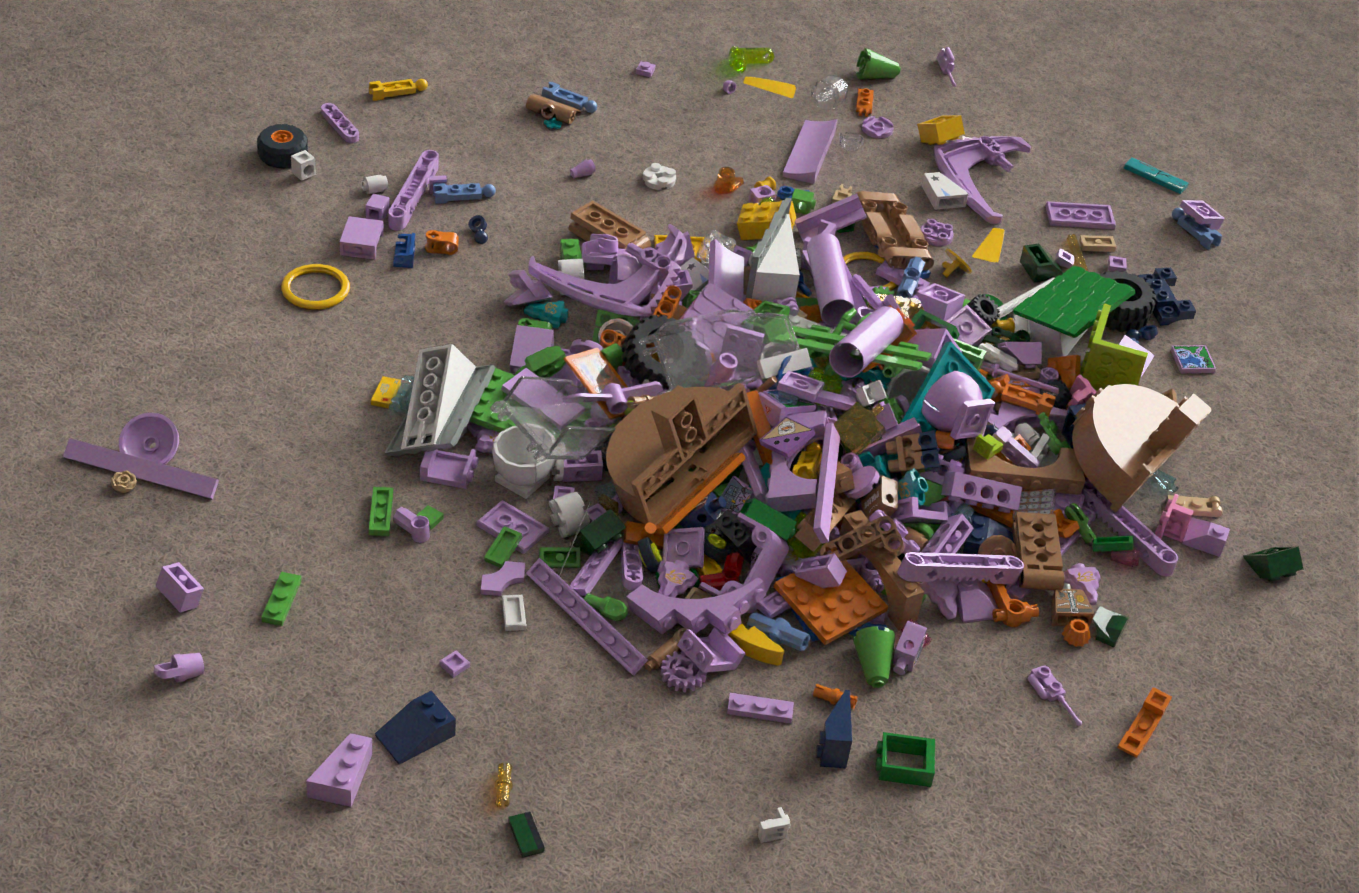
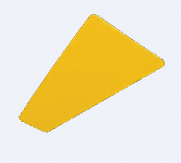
M746 76L743 82L744 84L789 98H793L796 91V86L793 84Z
M993 228L972 257L989 262H999L1005 230Z

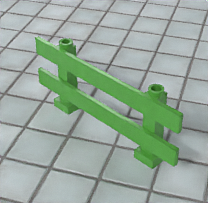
M814 324L811 326V329L790 326L785 330V334L805 337V339L779 335L774 339V343L793 346L795 351L807 348L810 356L814 351L830 354L831 349L835 345L825 344V342L837 344L845 336L830 333L831 328ZM901 341L898 346L889 345L882 352L894 355L893 357L879 354L872 362L884 364L883 374L885 377L891 378L896 377L903 368L918 371L923 363L917 362V359L928 361L932 357V353L919 351V345ZM855 349L850 353L852 358L863 360L859 350Z

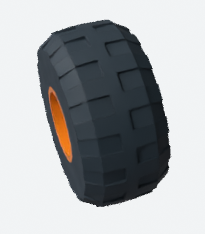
M275 124L269 126L257 138L259 158L267 165L275 168H291L292 155L304 150L308 152L307 136L301 129L293 125Z

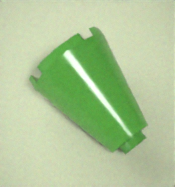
M864 48L865 51L860 52L856 67H859V72L856 71L857 78H895L900 74L901 68L897 62L867 48Z
M878 626L858 630L856 637H853L866 681L874 688H881L888 683L895 644L894 632L885 627V631L878 630Z

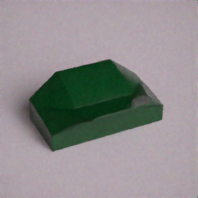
M1099 606L1092 619L1097 630L1095 640L1115 648L1130 617Z

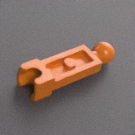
M998 381L990 382L996 392L1002 394L1001 400L1034 410L1037 415L1044 412L1047 417L1050 416L1056 399L1055 396L1047 393L1041 395L1009 383L1002 387Z

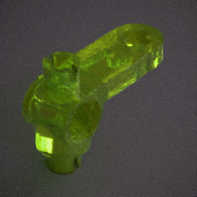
M733 46L729 52V66L737 73H740V71L743 73L746 70L747 64H769L774 60L775 55L771 48H739L738 46L735 48Z

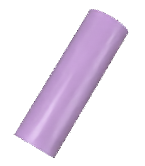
M823 233L810 239L807 244V253L821 318L827 325L837 327L843 314L855 307L839 240L832 234Z
M888 306L879 307L831 349L829 360L833 370L843 377L858 375L901 335L904 323L900 313ZM855 349L859 350L863 360L852 358L850 353Z

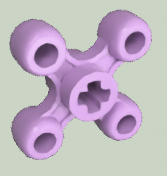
M878 509L869 517V521L871 522L887 515ZM894 518L893 521L905 545L903 554L905 555L909 552L918 553L920 551L918 544L913 540H906L904 538L908 531L900 520ZM883 523L881 527L888 531L891 528V524ZM892 541L889 547L897 549L900 546V542Z

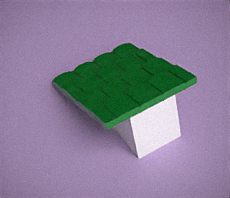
M1072 266L1061 276L1058 275L1048 285L1039 289L1031 297H1027L1013 309V314L1029 320L1032 342H1042L1043 352L1055 357L1067 356L1087 329L1094 325L1098 309L1102 310L1103 305L1108 304L1111 305L1110 313L1133 296L1135 289L1127 284L1117 283L1111 278L1101 277L1098 273L1088 272L1082 267Z

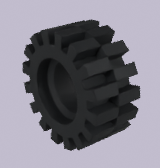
M978 294L967 305L990 327L999 319L1000 309H997L998 305L994 304V300H990V296L986 297L985 294Z

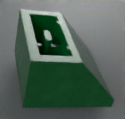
M1039 243L1023 246L1020 263L1033 282L1047 281L1063 274V271L1053 257Z

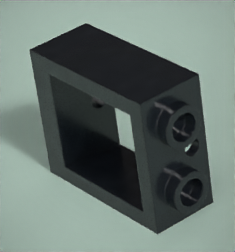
M727 509L713 523L726 541L751 565V557L757 547L752 541V532L743 523L737 521L736 516Z

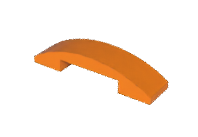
M1153 687L1145 699L1143 707L1129 730L1126 731L1117 748L1137 758L1158 726L1172 696Z

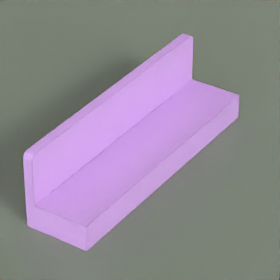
M856 193L797 218L795 224L804 243L806 237L813 238L818 234L821 219L836 224L837 231L863 220L867 216Z
M915 418L909 419L880 432L883 439L851 453L860 455L869 451L874 457L887 452L885 443L896 441L895 437L922 433L920 424L916 422Z

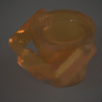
M722 167L719 169L717 179L715 180V192L718 194H730L743 185L744 180L743 177H735V170L733 168Z

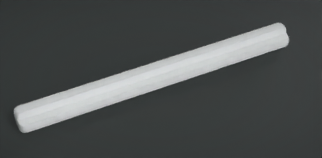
M1053 277L998 307L997 309H1000V317L998 318L1000 319L1012 312L1027 297H1031L1055 278Z

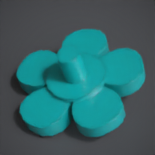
M556 118L544 120V124L548 128L560 129L562 126V122L556 121Z

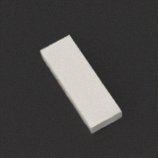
M807 348L758 360L757 365L761 379L776 376L782 361L790 355L792 357L782 374L787 373L788 370L796 371L811 367L812 364Z

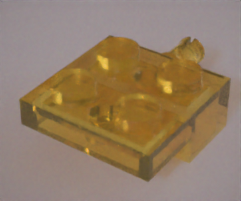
M857 401L834 423L840 435V440L856 455H859L869 444L875 443L886 433L885 427L876 418L884 410L879 403L870 411Z

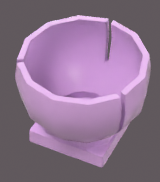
M624 253L615 254L611 263L608 284H618L636 273L643 265L638 262V258ZM658 283L637 306L648 304L652 300L650 296L652 293L656 295L658 292ZM608 298V300H611V301H615V302H619V303L624 304L623 302L616 301V300H613V299H609V298Z
M953 371L943 375L931 386L924 398L925 400H923L922 413L932 427L940 431L950 432V436L954 439H962L983 434L995 402L991 399L983 400L979 385L972 377L963 372Z

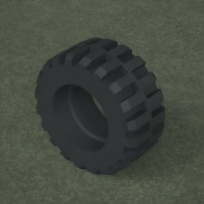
M1107 271L1100 274L1101 277L1111 278L1117 283L1127 284L1135 289L1133 296L1108 314L1105 326L1109 330L1114 331L1115 329L1119 330V332L1130 329L1139 330L1146 326L1150 321L1156 302L1155 292L1148 282L1146 283L1142 277L1139 278L1136 274H1129L1126 271Z
M651 315L649 318L641 319L626 336L622 345V361L626 362L624 365L626 370L631 372L630 376L633 379L636 378L639 384H643L644 380H649V383L659 382L663 390L665 388H674L675 385H679L690 373L697 360V348H694L696 342L695 339L691 338V332L684 328L685 325L682 323H677L676 319L672 317L668 319L665 315H660L659 317ZM655 341L664 345L671 353L673 363L663 364L653 359L648 353L646 342Z

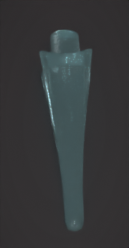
M1159 469L1152 475L1164 492L1170 490L1172 493H1175L1178 490V487L1174 484L1176 478Z

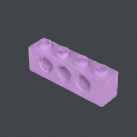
M945 472L941 495L949 496L948 500L960 502V499H962L968 505L977 506V503H980L982 508L993 509L998 507V511L1010 513V510H1018L1022 487L958 472Z
M963 514L949 516L948 521H944L921 553L956 554L974 528Z

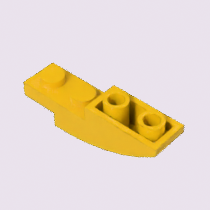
M740 624L735 630L727 634L745 652L746 656L772 665L779 666L782 664L784 650L755 626L748 630L743 624Z

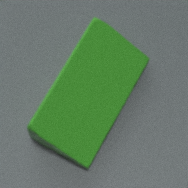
M539 548V558L550 568H580V548Z

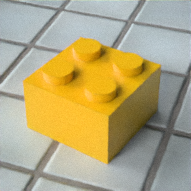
M942 115L917 124L921 142L928 143V145L936 143L937 145L947 143L946 140H957L959 136L965 134L961 115Z

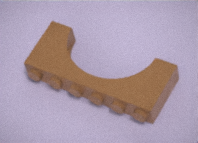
M966 439L964 447L967 455L963 459L965 474L1020 486L1023 490H1052L1054 493L1081 495L1085 484V477L1074 449L1060 448L1057 460L1048 466L1026 468L1007 463L996 455L987 460L973 450L976 439Z
M861 510L843 515L840 536L870 521ZM865 532L862 535V539L869 540L873 534ZM845 542L843 548L851 549L854 546V542ZM883 542L846 559H857L862 554L874 565L886 590L889 604L888 617L899 631L904 629L907 621L917 623L924 591L917 582L906 581L898 575L897 571L901 561L897 556L888 553Z

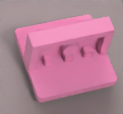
M1081 375L1076 377L1071 387L1070 394L1073 399L1068 403V406L1085 404L1097 392L1093 389L1090 382Z
M1178 494L1174 495L1173 500L1168 499L1165 507L1167 512L1163 511L1159 520L1162 525H1158L1155 535L1161 540L1164 535L1182 542L1194 511L1176 504Z

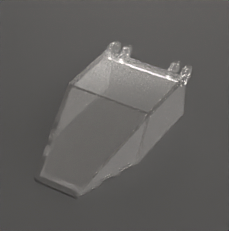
M735 308L666 322L654 334L639 340L640 345L654 342L655 347L645 349L643 355H651L657 352L670 388L669 390L659 392L657 395L670 392L678 385L683 388L704 387L710 376L709 369L711 365L723 353H730L737 359L738 363L732 381L707 387L729 391L737 383L745 386L761 377L757 365L758 360L800 350L788 315L767 312L764 314L755 313V311L751 310L748 312L738 311Z
M521 376L504 400L496 401L490 407L492 412L499 413L497 415L499 420L506 421L510 418L531 441L526 449L531 453L536 452L533 456L539 462H543L546 459H584L607 442L615 431V426L626 417L625 415L610 420L596 401L564 403L562 399L568 395L590 393L583 384L576 386L573 385L571 380ZM596 389L599 394H603L602 390Z

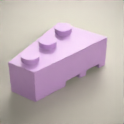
M350 733L307 779V797L351 807L372 757V738Z

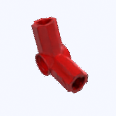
M731 553L726 557L722 573L699 576L700 584L704 582L719 591L728 581L739 583L744 558L739 553Z

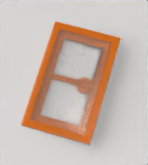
M598 348L563 358L590 394H603V389L610 383L619 384L621 389L628 387ZM596 401L610 420L625 416L624 411L619 414L610 413L606 401Z

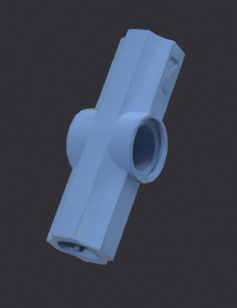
M915 256V258L910 259L907 268L904 270L902 281L897 290V296L900 300L907 301L911 299L918 286L919 278L925 266V262L920 257Z
M752 613L749 616L747 629L755 626L778 645L782 643L799 651H804L807 648L810 635L791 627L785 619L777 618L773 620L759 613Z

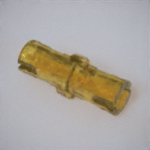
M504 763L498 765V779L495 781V789L497 790L495 805L497 807H502V800L504 801V807H508L510 804V791L513 788V782L511 781L512 765L506 763L505 770H503Z

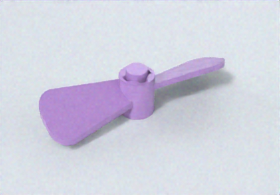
M657 381L622 389L619 384L610 383L603 389V394L578 393L568 395L562 400L564 403L606 401L610 413L619 414L627 409L628 397H640L644 394L649 396L663 394V388Z

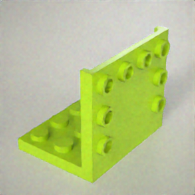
M1104 304L1102 310L1098 309L1087 347L1091 349L1090 352L1086 351L1080 370V375L1090 382L1095 391H1098L1100 388L1104 390L1108 385L1130 384L1138 386L1148 356L1147 352L1101 340L1111 305Z

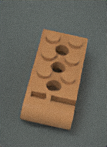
M593 200L571 213L570 219L574 222L569 224L568 230L586 241H590L591 234H608L618 239V248L626 249L629 243H633L642 249L651 247V241L646 236L645 231Z
M1016 512V523L1013 522L1012 526L1013 540L1018 551V559L1024 563V568L1018 577L1019 587L1025 589L1063 590L1064 572L1062 571L1063 563L1056 514Z

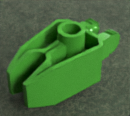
M560 346L546 347L526 357V365L518 369L515 375L527 368L546 381L563 368L566 363L563 358L566 355Z

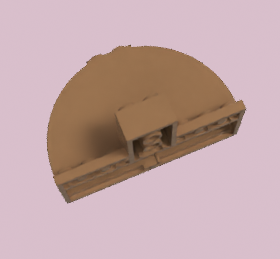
M737 383L728 391L714 387L683 388L678 385L670 392L656 396L645 403H640L615 426V431L608 443L606 462L619 501L632 517L643 524L651 522L656 526L730 455L737 453L756 435L757 428L745 386ZM726 425L704 453H700L701 447ZM692 467L697 468L695 471H688ZM674 480V482L645 502L663 483Z
M1130 384L1108 385L1104 390L1100 388L1085 403L1084 408L1082 407L1075 415L1077 419L1073 423L1075 426L1072 436L1074 452L1087 478L1112 503L1110 509L1116 513L1179 448L1211 412V408L1195 394L1189 399L1185 396L1177 404L1170 398L1142 386Z

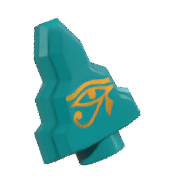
M564 301L547 302L545 304L534 303L525 306L524 313L534 319L549 322L553 328L559 329L561 323H567L569 309L564 308Z
M913 468L906 472L905 477L898 482V500L918 497V507L924 504V493L928 491V484L923 477H920L917 470Z

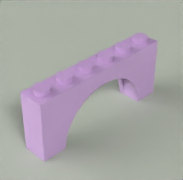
M826 411L787 415L788 418L814 429L816 435L789 459L772 451L773 464H770L769 491L766 492L765 498L766 503L770 504V507L778 512L816 508L817 479L798 477L790 471V467L795 456L804 447L824 439L825 426L829 423Z

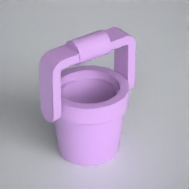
M730 353L721 354L716 362L711 365L709 369L710 376L704 387L716 388L721 384L730 383L738 363L736 357Z
M200 653L174 654L171 656V662L154 665V674L162 679L174 677L177 683L183 682L186 679L204 674L202 656Z

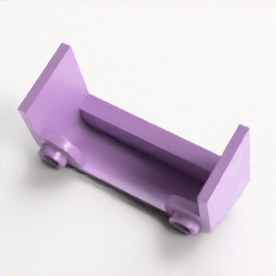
M739 513L736 520L754 529L751 535L752 541L756 546L762 548L743 585L736 581H728L724 584L721 591L704 582H701L698 588L716 597L737 590L759 577L764 581L767 592L788 553L786 541L766 526ZM756 604L748 609L746 613L755 612L757 610Z

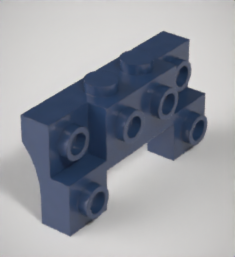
M1171 267L1155 268L1154 274L1137 275V277L1145 279V282H1148L1154 289L1156 302L1153 314L1160 326L1170 325L1180 320L1194 319L1196 309L1190 300H1177L1169 287L1175 286L1177 280Z

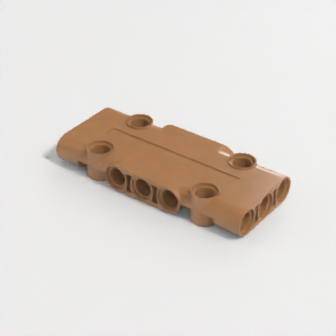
M867 191L857 192L862 208L867 216L862 220V226L871 243L878 246V255L886 260L890 268L894 266L895 269H906L910 259L916 256L925 262L923 270L931 269L934 265V260L927 250L929 244L924 239V235L914 217L906 215L908 207L900 202L897 195Z

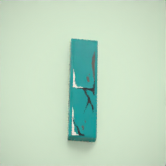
M1133 157L1124 165V169L1179 194L1189 184Z

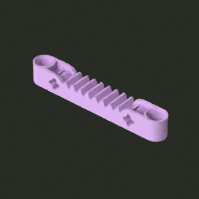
M424 151L388 211V226L390 229L395 231L403 230L409 222L417 203H419V199H421V196L428 187L429 176H435L438 171L439 154L436 151Z
M1085 477V484L1081 494L1085 495L1083 506L1096 512L1098 519L1102 517L1103 523L1108 522V528L1113 527L1114 533L1118 532L1119 536H1133V546L1135 547V552L1139 553L1140 558L1159 575L1171 576L1177 564L1178 555L1124 506L1116 513L1110 509L1112 503Z
M909 552L905 554L897 573L904 580L911 582H932L937 578L938 580L944 578L945 581L949 578L954 581L957 578L961 581L964 578L965 581L969 579L981 581L984 579L985 582L990 580L994 584H1014L1024 568V563L1017 557L1005 555Z

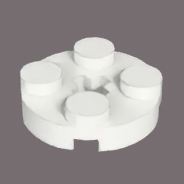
M653 163L651 167L644 170L643 180L649 188L662 190V188L667 187L669 189L675 185L676 171L672 168L661 166L659 163Z

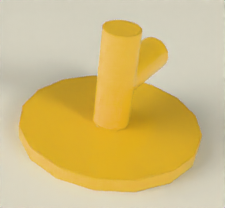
M948 248L945 250L946 254L953 261L951 264L947 261L942 263V267L946 269L942 274L946 278L958 266L969 274L972 272L966 262L955 252Z

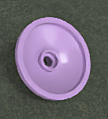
M143 413L134 417L124 426L119 437L120 452L161 464H167L173 458L179 445V435L176 426L169 418L159 413ZM156 443L154 448H150L151 444Z

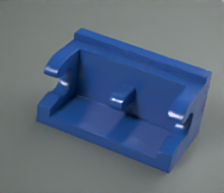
M415 233L399 234L398 238L405 239L406 241L396 242L393 267L413 268Z

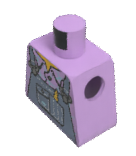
M733 476L721 495L727 503V506L721 511L725 512L729 509L737 517L746 499L756 498L753 490Z
M907 621L895 649L893 670L897 674L904 675L906 670L913 671L923 650L927 631L926 627Z

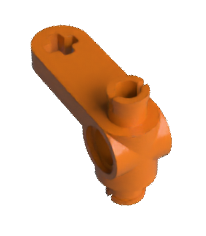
M990 580L987 581V586L998 606V609H993L992 611L994 622L1003 621L1009 627H1018L1023 622H1029L1031 617L1039 616L1037 604L1029 605L1028 602L1010 599L1004 584H994Z

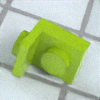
M979 434L976 437L973 450L988 460L1000 452L1004 444L989 434L985 437Z

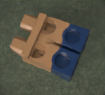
M935 430L903 437L898 436L895 437L896 441L885 443L887 455L898 454L897 460L888 461L890 473L900 472L901 476H904L906 472L913 468L918 473L933 471V473L941 472Z

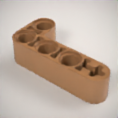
M882 516L824 544L820 549V555H828L827 552L831 550L841 562L871 546L883 542L889 554L898 556L903 553L905 545L892 518ZM883 523L891 524V528L888 531L880 529ZM865 532L873 534L869 540H863L862 535ZM852 541L854 546L851 549L843 548L844 543ZM892 541L900 542V546L897 549H891L889 545ZM838 545H839V547H840V549H841V551H842L841 554L839 553V551H838V549H837V547H836V546H838Z

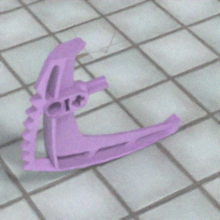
M973 137L972 139H957L956 142L949 141L948 144L934 145V157L941 174L968 193L966 204L990 224H1000L1003 215L993 212L975 187L968 169L974 164L985 160L990 165H1000L1005 171L1010 172L1013 165L1005 159L1004 153L1016 150L1029 153L1031 146L1021 137Z
M668 224L670 233L657 250L651 247L642 249L633 243H629L625 251L638 258V262L643 266L632 276L618 284L599 283L574 277L536 263L534 256L530 258L528 271L529 274L546 285L586 305L621 315L649 317L652 315V310H656L657 303L660 302L667 287L673 286L672 281L678 279L676 273L681 271L679 265L684 261L687 241L679 229L672 224ZM681 247L676 259L674 260L679 248ZM661 279H665L656 295L645 307L637 306ZM569 285H572V286H575V287L580 288V289H582V290L591 292V293H593V295H592V294H589V293H586V292H584V291H581V290H579V289H576V288H574V287H571V286H569ZM601 296H602V297L609 298V299H613V300H616V301L623 302L624 304L619 303V302H615V301H611V300H608V299H605V298H601Z

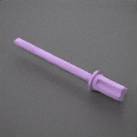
M983 361L981 369L988 372L993 378H996L998 374H1008L1011 379L1058 394L1059 388L1001 370L999 364L994 365Z

